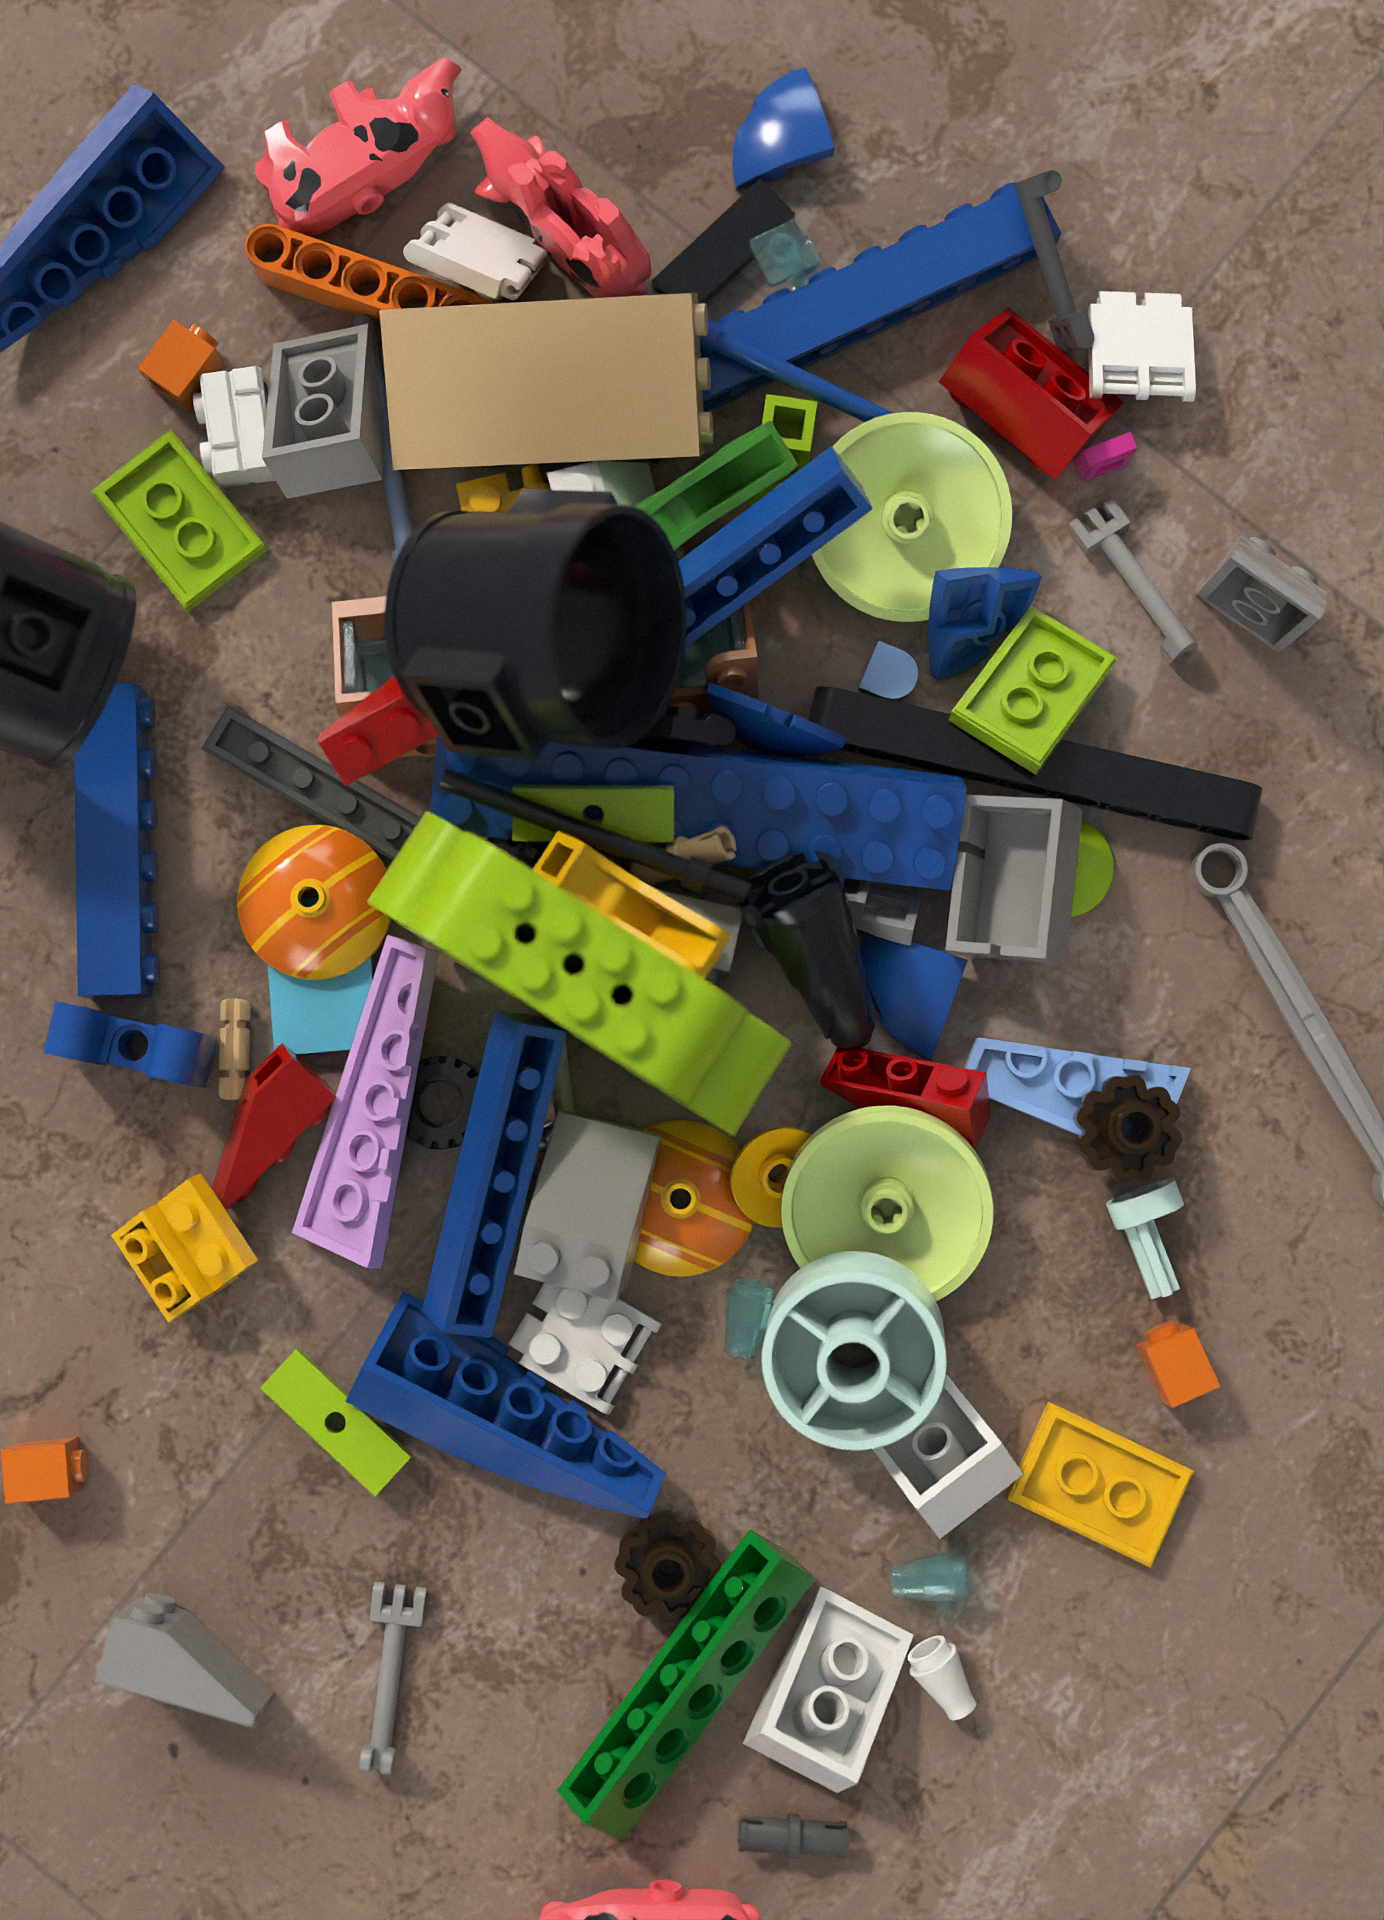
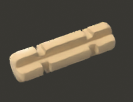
M230 998L222 1000L220 1004V1021H225L224 1028H220L219 1070L224 1071L223 1077L219 1078V1096L224 1100H239L245 1080L247 1079L245 1078V1071L250 1070V1029L246 1028V1022L251 1021V1004L245 999Z

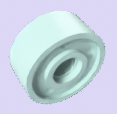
M844 1251L832 1253L811 1261L787 1280L778 1292L769 1313L762 1348V1371L768 1393L780 1414L790 1425L806 1437L820 1444L844 1450H867L900 1440L916 1429L927 1418L940 1396L945 1380L946 1350L944 1325L939 1307L932 1293L910 1269L891 1258L863 1251ZM858 1342L870 1347L877 1357L873 1362L864 1367L851 1368L839 1363L831 1352L841 1344Z

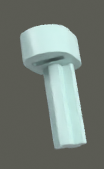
M1175 1178L1156 1181L1109 1200L1106 1206L1115 1229H1124L1150 1298L1155 1299L1160 1296L1164 1298L1179 1290L1180 1286L1154 1219L1174 1212L1184 1206Z

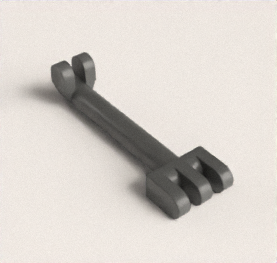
M1049 170L1015 183V187L1057 317L1048 321L1055 345L1063 352L1084 350L1093 345L1094 333L1087 311H1076L1041 196L1052 193L1061 186L1062 179L1060 174L1055 170Z

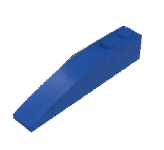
M133 84L61 166L1 243L0 353L43 323L42 319L62 305L67 307L82 297L81 292L103 277L108 279L123 268L122 264L140 251L144 250L147 252L160 243L225 168L155 93Z
M404 1291L402 1292L362 1365L345 1402L439 1450L487 1471L584 1504L647 1519L666 1472L614 1431L605 1433L589 1420L587 1417L589 1412L573 1399L568 1404L545 1386L548 1380L531 1370L527 1372L508 1357L509 1348L494 1337L486 1338L442 1333L422 1313L424 1302Z

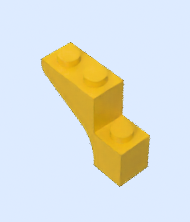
M557 831L533 868L534 872L703 979H705L711 968L716 965L720 959L721 952L732 937L714 923L627 873L587 844L560 831Z

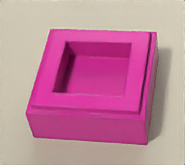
M1131 432L1084 449L1075 463L1080 480L1088 481L1127 466L1137 450Z

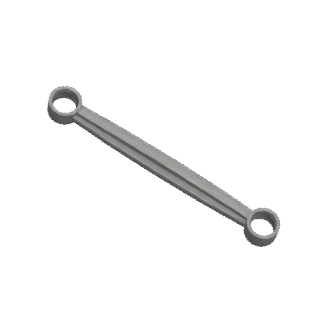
M1217 843L1210 845L1194 857L1190 866L1191 881L1194 887L1203 895L1219 899L1251 963L1335 1108L1375 1168L1376 1173L1372 1181V1191L1376 1201L1384 1208V1122L1300 973L1243 885L1248 872L1244 855L1230 844ZM1208 853H1223L1233 861L1235 878L1228 887L1215 888L1203 879L1201 863Z

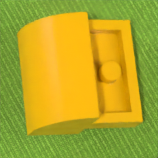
M202 1173L184 1181L158 1203L141 1211L111 1235L168 1323L239 1278L238 1276L259 1261Z

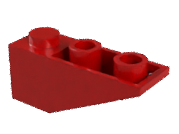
M283 1043L245 1080L211 1188L226 1211L235 1201L242 1202L251 1195L258 1184V1178L271 1164H279L287 1158L295 1146V1140L308 1126L314 1127L318 1125L328 1115L332 1107L331 1103L337 1098L327 1082Z
M837 1047L820 1079L821 1086L861 1108L900 1106L930 1114L959 1132L975 1151L991 1117L987 1074L982 1071L862 1048L846 1050Z

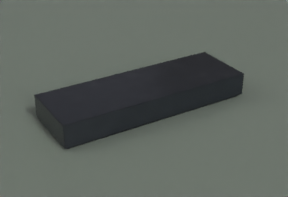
M759 179L651 280L652 288L659 295L698 293V304L709 302L795 221V213Z

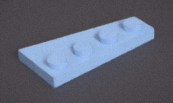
M980 1037L975 1038L964 1066L966 1069L986 1072L989 1100L1077 1136L1084 1131L1075 1125L1073 1115L1080 1107L1082 1096L1090 1091L1102 1092L1103 1082L1107 1078L1139 1075L1144 1079L1147 1089L1157 1086L1164 1087L1168 1091L1171 1100L1177 1104L1191 1068L1120 1059ZM1124 1118L1121 1126L1125 1139L1131 1137L1134 1132L1133 1123Z

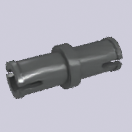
M791 1813L787 1814L786 1819L747 1817L746 1815H740L739 1852L785 1853L786 1859H798L799 1854L846 1857L848 1847L846 1821L800 1820L799 1814Z

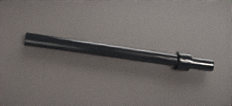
M448 768L445 769L440 781L439 789L555 833L560 831L589 846L682 880V887L701 893L705 889L742 904L748 894L751 883L711 869V862L695 856L687 860Z

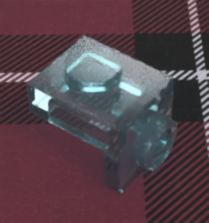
M795 219L750 240V250L770 287H776L789 281L793 291L808 284V280L816 272V266L819 265V257L814 244L808 236L803 237Z

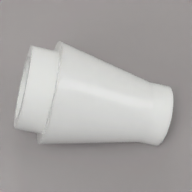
M941 1635L932 1636L917 1644L908 1654V1661L911 1664L909 1672L913 1678L943 1708L950 1720H959L970 1714L975 1709L977 1703L970 1692L956 1646L952 1643H947Z

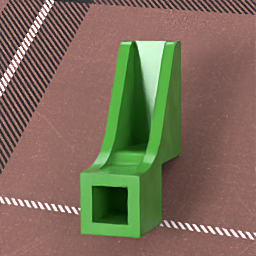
M768 421L698 459L668 487L638 502L633 507L649 514L661 526L675 551L700 530L785 477L798 466V463L772 422Z

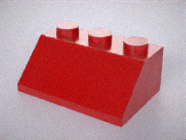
M1007 307L969 337L938 381L949 390L951 398L957 404L973 410L988 423V427L994 435L1002 440L1010 441L1027 455V460L1035 469L1051 475L1055 480L1075 462L1082 451L1088 447L1124 404L1114 394H1103L1101 399L1090 398L1089 373L1010 307Z

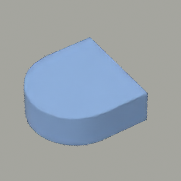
M878 641L858 691L891 701L903 700L913 691L917 683L918 668L914 659L905 651Z

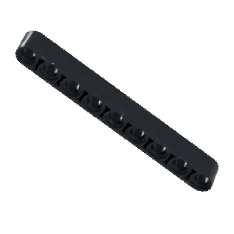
M825 686L815 688L808 720L846 737L843 748L838 750L943 774L960 776L961 778L1048 798L1063 799L1070 803L1235 840H1252L1263 789L1254 783L1063 739L1038 774L1035 775L948 721L950 716L948 713Z

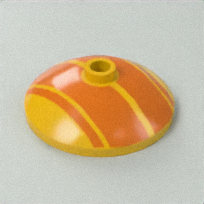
M305 825L284 831L259 848L243 872L237 896L238 917L243 934L251 948L263 961L286 975L305 980H326L345 975L370 959L379 949L389 931L392 920L367 903L387 869L376 852L367 843L343 829L327 825ZM308 889H315L319 894L318 902L312 907H304L301 902L302 894Z
M671 1120L643 1129L662 1136L634 1261L653 1272L679 1277L698 1275L719 1267L734 1256L743 1246L755 1223L739 1209L731 1192V1171L741 1148L720 1130L695 1121ZM679 1188L687 1190L691 1196L690 1204L684 1209H677L670 1202L671 1193Z

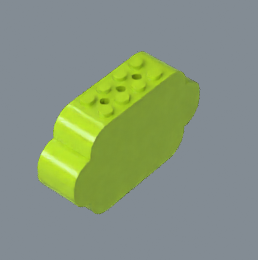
M425 811L367 901L370 906L538 1015L563 1028L571 1036L733 1137L792 1046V1043L787 1038L750 1014L744 1006L702 977L500 849L470 832H463L428 811ZM584 968L580 974L573 975L575 971ZM623 996H633L632 1001L626 1006L615 1004Z

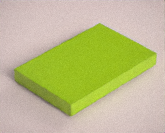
M171 429L91 491L188 613L268 551L264 543Z
M1031 605L953 708L948 721L1037 775L1113 670L1118 658Z

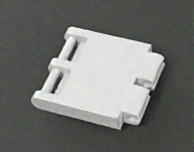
M452 203L444 204L438 211V219L436 221H429L422 227L420 239L409 241L403 249L404 257L409 262L427 269L432 276L457 282L473 289L477 295L488 300H499L503 297L516 300L529 285V281L533 280L545 265L543 260L548 255L543 248L534 245L535 239Z
M1099 291L1097 304H1090L1088 310V317L1095 337L1093 345L1088 348L1090 398L1101 399L1103 394L1135 395L1136 400H1148L1149 395L1181 396L1182 402H1193L1196 394L1192 307H1182L1181 294L1145 293L1142 305H1136L1135 292Z
M544 1282L532 1304L547 1312L545 1319L542 1320L527 1311L508 1345L524 1354L519 1364L602 1413L610 1415L615 1407L611 1401L628 1372L634 1374L638 1367V1364L635 1362L651 1332L657 1333L662 1323L620 1298L617 1301ZM641 1324L643 1327L626 1356L622 1355L621 1353L637 1325ZM614 1365H617L619 1368L602 1397L599 1396L598 1393Z

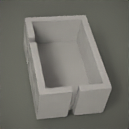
M966 795L959 842L978 850H985V858L982 859L967 852H957L945 951L966 957L1000 960L1015 959L1024 962L1066 965L1083 809L1063 799Z

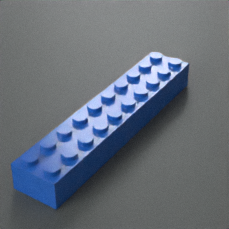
M437 736L430 813L444 819L463 832L467 831L480 836L513 839L512 816L439 789L440 781L446 768L511 793L513 785L674 786V839L680 836L690 839L713 831L720 826L726 827L732 833L736 843V851L733 852L735 858L719 862V864L762 868L781 857L803 851L807 862H819L815 850L834 856L844 878L951 891L967 787L962 778L955 775L642 738L634 744L619 749L564 745L549 740L538 760L532 761L449 752L441 738ZM589 805L584 809L586 816L591 819H599L604 815L603 810L597 805ZM531 841V842H540V843H548V844H550L551 841ZM643 842L658 849L665 848L668 842Z

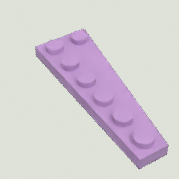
M391 935L386 937L336 1093L337 1098L333 1102L292 1233L361 1266L373 1269H381L385 1247L389 1240V1225L439 955L438 951Z

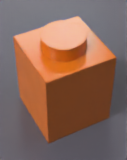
M174 319L137 369L151 387L190 413L194 408L193 394L201 392L199 376L204 373L221 371L225 364L215 349L218 346V342L209 333L195 324L190 329H187Z
M1175 1320L1167 1321L1146 1331L1148 1340L1136 1344L1161 1403L1174 1408L1221 1387L1193 1327L1185 1324L1177 1326Z
M79 1437L16 1443L1 1450L5 1504L70 1497L83 1490L82 1482L87 1481L89 1471L88 1457L84 1449L79 1450Z

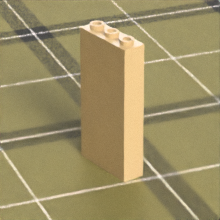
M698 293L379 310L393 470L694 457L705 453V444L713 443L712 412H703L702 390H710L711 387L709 358H701L700 336L708 335V312L706 303L698 304Z

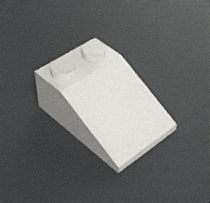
M820 1586L762 1696L743 1744L836 1793L856 1785L914 1635Z

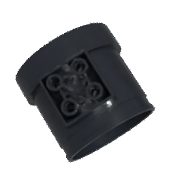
M523 489L509 512L453 510L440 512L429 517L411 533L397 556L389 579L384 614L386 647L396 681L408 701L418 711L428 717L449 752L532 761L538 760L549 740L564 745L619 749L634 744L644 737L665 711L675 689L684 655L687 624L686 597L682 573L677 556L666 533L643 510L633 506L618 505L612 492Z
M1 521L0 749L21 758L28 757L33 759L38 765L48 769H57L71 759L82 746L97 723L113 691L132 636L136 615V590L131 580L117 574L107 573L102 567Z

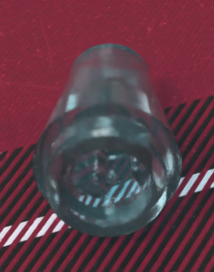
M734 1278L732 1288L726 1290V1344L724 1351L727 1354L745 1359L755 1358L756 1349L759 1347L766 1330L768 1318L775 1302L773 1297L774 1285L755 1278Z
M949 1550L905 1562L901 1565H892L891 1583L894 1598L904 1597L905 1599L957 1604V1599L969 1598V1578L965 1554L952 1555V1551Z

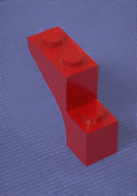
M393 675L381 687L321 732L317 740L343 784L347 786L439 735L428 717L418 711L408 701Z

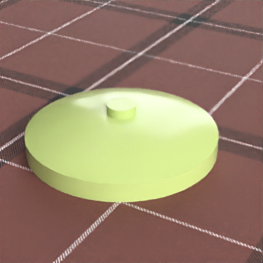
M898 412L875 417L858 425L832 446L862 484L873 510L812 554L822 577L851 606L871 616L889 621L916 622L929 620V607L935 571L967 567L998 568L1007 550L1012 528L1011 495L1004 472L990 449L971 431L956 422L937 415L921 412Z
M873 1106L857 1109L838 1116L823 1125L806 1140L793 1159L786 1176L782 1195L781 1220L788 1248L799 1268L832 1253L844 1251L875 1253L891 1258L910 1269L928 1287L935 1301H938L964 1283L983 1258L992 1233L993 1199L988 1175L982 1161L968 1141L944 1121L919 1110L900 1106Z

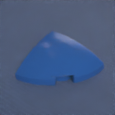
M806 67L782 76L764 89L754 100V107L748 114L744 124L739 126L733 147L732 163L736 191L753 186L759 179L766 183L784 178L785 169L834 156L835 147L830 130Z
M967 567L935 571L928 622L931 675L937 681L955 676L973 667L990 655V650L986 646L995 642L1001 636L1004 629L1008 632L1013 630L1030 607L1038 590L1041 576L1034 571L996 567Z
M709 683L706 694L715 714L730 717L731 721L735 722L734 726L737 727L735 729L737 733L735 738L753 750L769 754L801 757L828 753L844 746L846 737L797 715H792L770 706L760 700Z
M865 932L861 955L869 993L882 1016L879 1020L880 1024L906 1049L931 1060L968 960L911 942V945L908 946Z

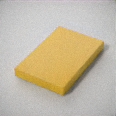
M1048 1401L1018 1466L1023 1475L1010 1484L1005 1498L1151 1568L1194 1470Z

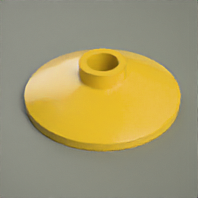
M775 1127L757 1134L740 1150L732 1167L730 1185L737 1206L750 1220L767 1227H783L781 1204L786 1176L797 1152L806 1140L812 1136L811 1133L796 1127ZM783 1164V1169L778 1176L768 1177L770 1170L774 1166Z

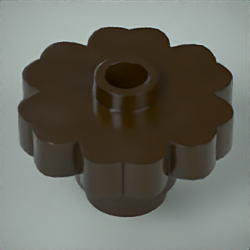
M1139 1075L1109 1077L1103 1082L1102 1092L1090 1091L1082 1096L1080 1107L1073 1115L1075 1125L1084 1131L1076 1140V1149L1084 1157L1089 1168L1099 1171L1108 1169L1115 1181L1148 1180L1152 1176L1154 1165L1166 1166L1173 1162L1175 1150L1182 1143L1181 1133L1172 1126L1180 1115V1109L1171 1100L1168 1091L1164 1087L1157 1086L1147 1089L1144 1079ZM1124 1118L1130 1120L1134 1126L1132 1136L1125 1139L1121 1130Z
M663 1510L656 1515L649 1514L647 1519L641 1518L638 1534L630 1533L622 1537L619 1553L615 1560L616 1572L621 1577L626 1578L622 1585L621 1595L623 1599L633 1604L636 1612L642 1616H648L658 1610L661 1618L667 1623H673L684 1618L722 1567L720 1559L712 1554L716 1546L714 1534L704 1528L702 1522L696 1517H688L679 1523L677 1516L670 1510ZM665 1559H672L677 1561L679 1566L676 1571L666 1573L660 1569L658 1563Z

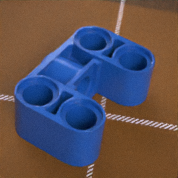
M55 1001L43 1053L105 1066L106 1064L146 1072L145 1076L206 1088L218 1037L163 1024L155 1026L118 1018L117 1014ZM143 1032L148 1040V1050L142 1058L135 1060L129 1050L130 1042L136 1034Z

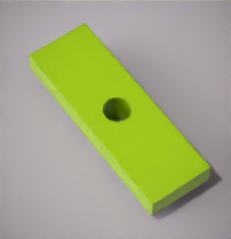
M513 785L512 793L637 841L674 842V786ZM589 805H597L603 810L604 815L599 819H591L586 816L584 809ZM512 816L513 841H552L556 834L553 831Z
M300 1348L295 1349L260 1387L268 1397L374 1497L413 1456L369 1413L345 1402L349 1394ZM338 1412L345 1417L346 1426L344 1429L338 1430L332 1427L330 1424L331 1413Z

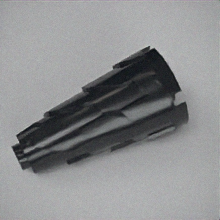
M815 850L819 862H807L803 851L781 857L760 868L745 881L751 883L749 888L750 894L746 896L743 904L738 902L749 927L755 929L764 947L778 961L791 986L800 992L824 1037L827 1040L830 1038L831 1043L839 1048L846 1050L850 1048L860 1049L870 1042L875 1029V1020L878 1017L867 987L856 927L843 885L844 875L836 858L827 852Z

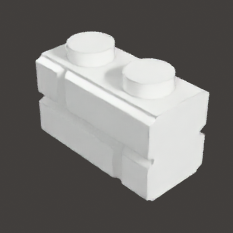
M251 366L233 369L230 372L204 373L199 376L201 392L193 394V403L198 423H206L208 442L200 443V453L205 473H213L219 485L225 488L249 485L252 482L276 481L262 459L269 387L268 380L261 367Z

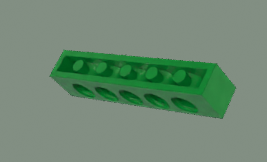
M749 1529L559 1786L557 1792L586 1826L624 1840L816 1579L784 1548Z

